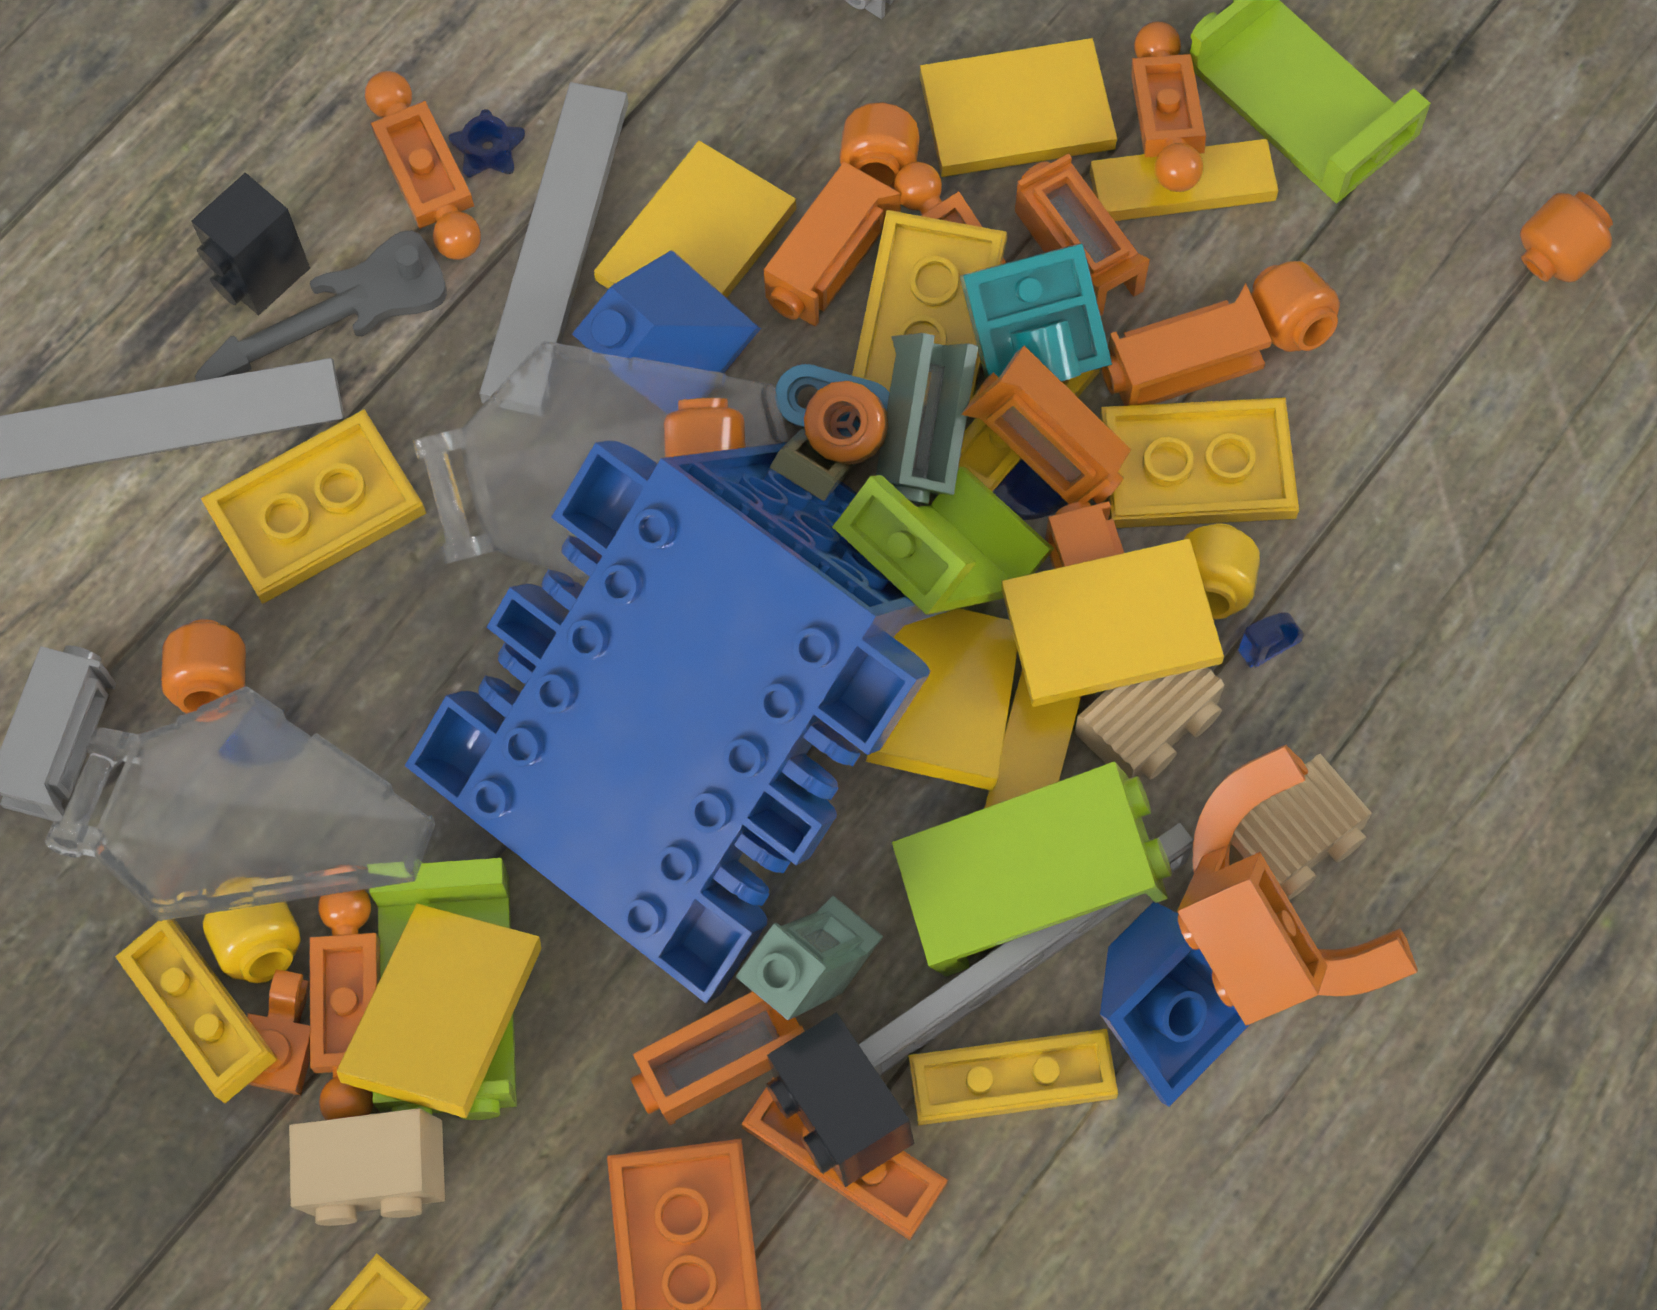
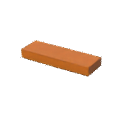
M767 1087L741 1124L742 1129L910 1241L948 1183L946 1178L905 1151H902L845 1187L833 1168L823 1174L820 1172L801 1140L802 1137L809 1133L797 1113L786 1119L774 1102Z

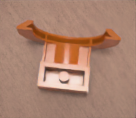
M1283 745L1237 768L1210 795L1199 816L1195 829L1192 859L1194 875L1177 910L1179 928L1185 941L1192 949H1200L1212 969V980L1218 996L1226 1006L1235 1007L1245 1026L1318 995L1352 996L1367 993L1413 975L1418 971L1407 938L1401 928L1358 946L1334 950L1318 949L1261 852L1230 865L1232 836L1244 816L1262 801L1300 784L1306 779L1304 775L1308 774V769L1302 759L1287 745Z

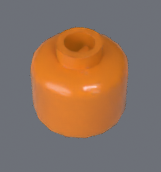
M884 102L869 103L856 108L845 121L840 148V163L842 164L845 161L894 189L897 173L905 165L917 162L920 137L917 122L909 112L893 104Z
M1579 191L1575 196L1567 193H1557L1522 226L1520 238L1526 252L1521 256V259L1525 266L1542 281L1548 282L1552 277H1555L1564 282H1575L1611 248L1612 237L1609 228L1613 225V221L1606 210L1586 193Z
M1287 261L1280 265L1266 268L1255 279L1251 296L1275 346L1285 352L1311 351L1320 347L1333 335L1338 324L1340 307L1338 295L1312 267L1302 261Z
M851 381L832 382L819 389L808 402L803 418L805 435L812 448L824 458L842 464L861 463L874 456L884 444L888 430L887 411L880 398L864 385ZM850 414L847 421L839 422L844 415ZM857 416L861 423L858 431L853 426ZM847 428L852 436H843L839 429Z
M727 398L679 400L678 410L672 411L664 419L665 458L746 448L744 417L740 411L728 408Z
M200 619L182 625L168 635L162 648V691L172 704L178 706L181 711L196 717L216 716L237 703L244 694L246 646L237 632L216 621Z

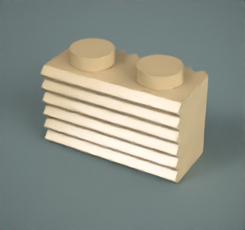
M1202 668L1106 690L1078 716L1074 733L1106 764L1115 761L1129 779L1136 776L1140 777L1144 774L1151 780L1160 774L1174 759L1177 751L1172 746L1189 731L1196 738L1206 731L1218 718L1222 709L1217 704L1220 700L1224 683L1221 678L1214 675L1211 669Z
M1321 754L1316 755L1310 762L1305 764L1309 772L1304 775L1306 778L1304 782L1262 801L1244 816L1233 833L1230 845V865L1261 852L1289 900L1302 892L1315 880L1317 876L1311 868L1328 855L1336 863L1342 861L1354 852L1367 838L1361 830L1364 829L1372 814L1371 811Z

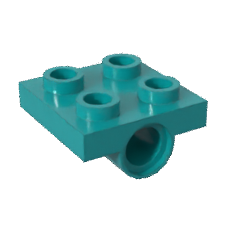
M1083 243L960 275L985 379L993 372L1000 377L1016 352L1023 346L1031 351L1060 381L1077 377L1083 372L1112 365Z

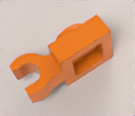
M276 969L270 987L268 1016L250 1013L247 1015L249 1021L278 1059L248 1085L301 1096L310 1062V1026L299 1024L310 988V981L303 980L302 974Z

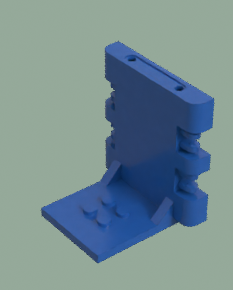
M595 442L551 517L576 536L568 535L562 545L561 552L568 561L589 576L588 581L583 587L567 574L548 569L542 579V587L534 584H523L509 588L486 628L505 642L498 653V661L503 665V668H506L525 684L524 688L520 693L515 688L510 687V684H507L505 681L485 675L479 685L478 693L460 691L446 695L406 762L405 767L707 1004L722 994L768 922L765 913L758 905L763 906L770 895L768 893L769 888L761 878L757 877L755 873L738 861L741 855L745 853L752 860L757 861L760 866L777 873H784L790 862L798 865L812 856L837 817L835 808L827 799L831 800L837 792L838 782L828 771L806 754L811 746L814 745L834 761L853 766L861 755L859 753L860 750L869 755L883 747L930 674V670L925 662L893 637L904 625L948 611L926 615L832 527L857 495V492L841 482L827 499L823 501L770 468L778 452L786 443L661 458L657 464L645 454L621 442Z

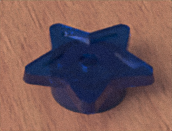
M484 109L479 116L471 119L465 125L463 131L451 133L448 138L454 147L465 154L463 173L466 177L471 178L488 168L505 174H512L514 172V162L511 151L524 139L525 130L521 127L506 126L501 119L493 116L490 110ZM485 142L493 143L490 149L482 147Z

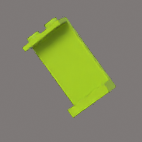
M1233 0V3L1221 13L1211 12L1207 14L1191 33L1192 45L1190 54L1192 56L1194 73L1336 204L1421 133L1431 104L1426 98L1413 88L1394 104L1280 0Z
M959 467L954 495L939 494L931 505L916 507L882 475L870 476L832 526L926 615L1003 599L1001 589L1003 580L1034 574L1054 550L1044 538L966 467Z
M1114 761L893 841L892 845L928 966L947 977L969 969L970 965L967 959L969 955L1145 893L1155 903L1169 899L1162 879L1172 876V872L1159 838L1149 841L1142 817L1151 814V808L1139 777L1136 776L1129 779L1126 773Z
M502 858L369 867V893L378 906L381 977L417 903L511 929L509 875ZM514 1012L467 1118L460 1117L461 1119H492L500 1116V1108L517 1107ZM373 1092V1104L380 1113L417 1108L431 1115L442 1112Z

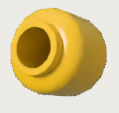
M1223 523L1201 526L1186 534L1184 539L1190 538L1213 619H1223L1246 608L1254 597L1260 566L1259 548L1253 539L1241 530Z
M257 883L249 885L236 884L226 888L209 907L202 923L205 937L220 969L233 979L252 983L272 980L276 969L286 971L291 965L301 942L299 928L283 896L272 886Z

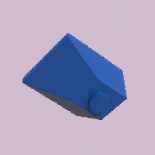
M671 250L612 285L572 335L615 374L666 412L671 413L678 410L679 400L704 398L761 328L677 253Z
M1153 902L1108 946L1100 1015L1159 1100L1170 1107L1249 1025L1245 1026L1234 1006H1226L1218 996L1212 980V969L1200 949H1192L1185 941L1179 928L1178 913L1159 903Z

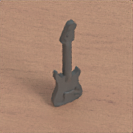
M413 230L399 232L381 244L366 261L351 269L325 273L310 281L314 294L330 292L335 293V296L238 341L237 337L230 336L197 371L195 380L202 381L245 373L251 370V362L354 313L358 315V320L353 324L354 333L356 336L363 337L380 321L389 317L418 314L433 310L441 305L447 296V288L440 265L420 234Z

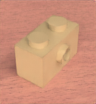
M420 1108L289 1125L291 1207L315 1216V1223L318 1225L336 1226L357 1222V1212L380 1209L382 1217H412L422 1214V1204L445 1201L442 1120Z

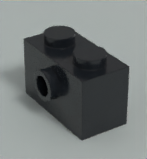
M247 173L240 176L191 220L201 242L197 252L202 260L214 271V275L210 278L213 286L232 305L242 301L258 316L310 269L288 208Z
M837 1012L767 1054L774 1079L766 1083V1087L786 1119L797 1113L809 1133L802 1137L801 1140L822 1174L833 1168L843 1185L847 1187L914 1144L909 1118Z

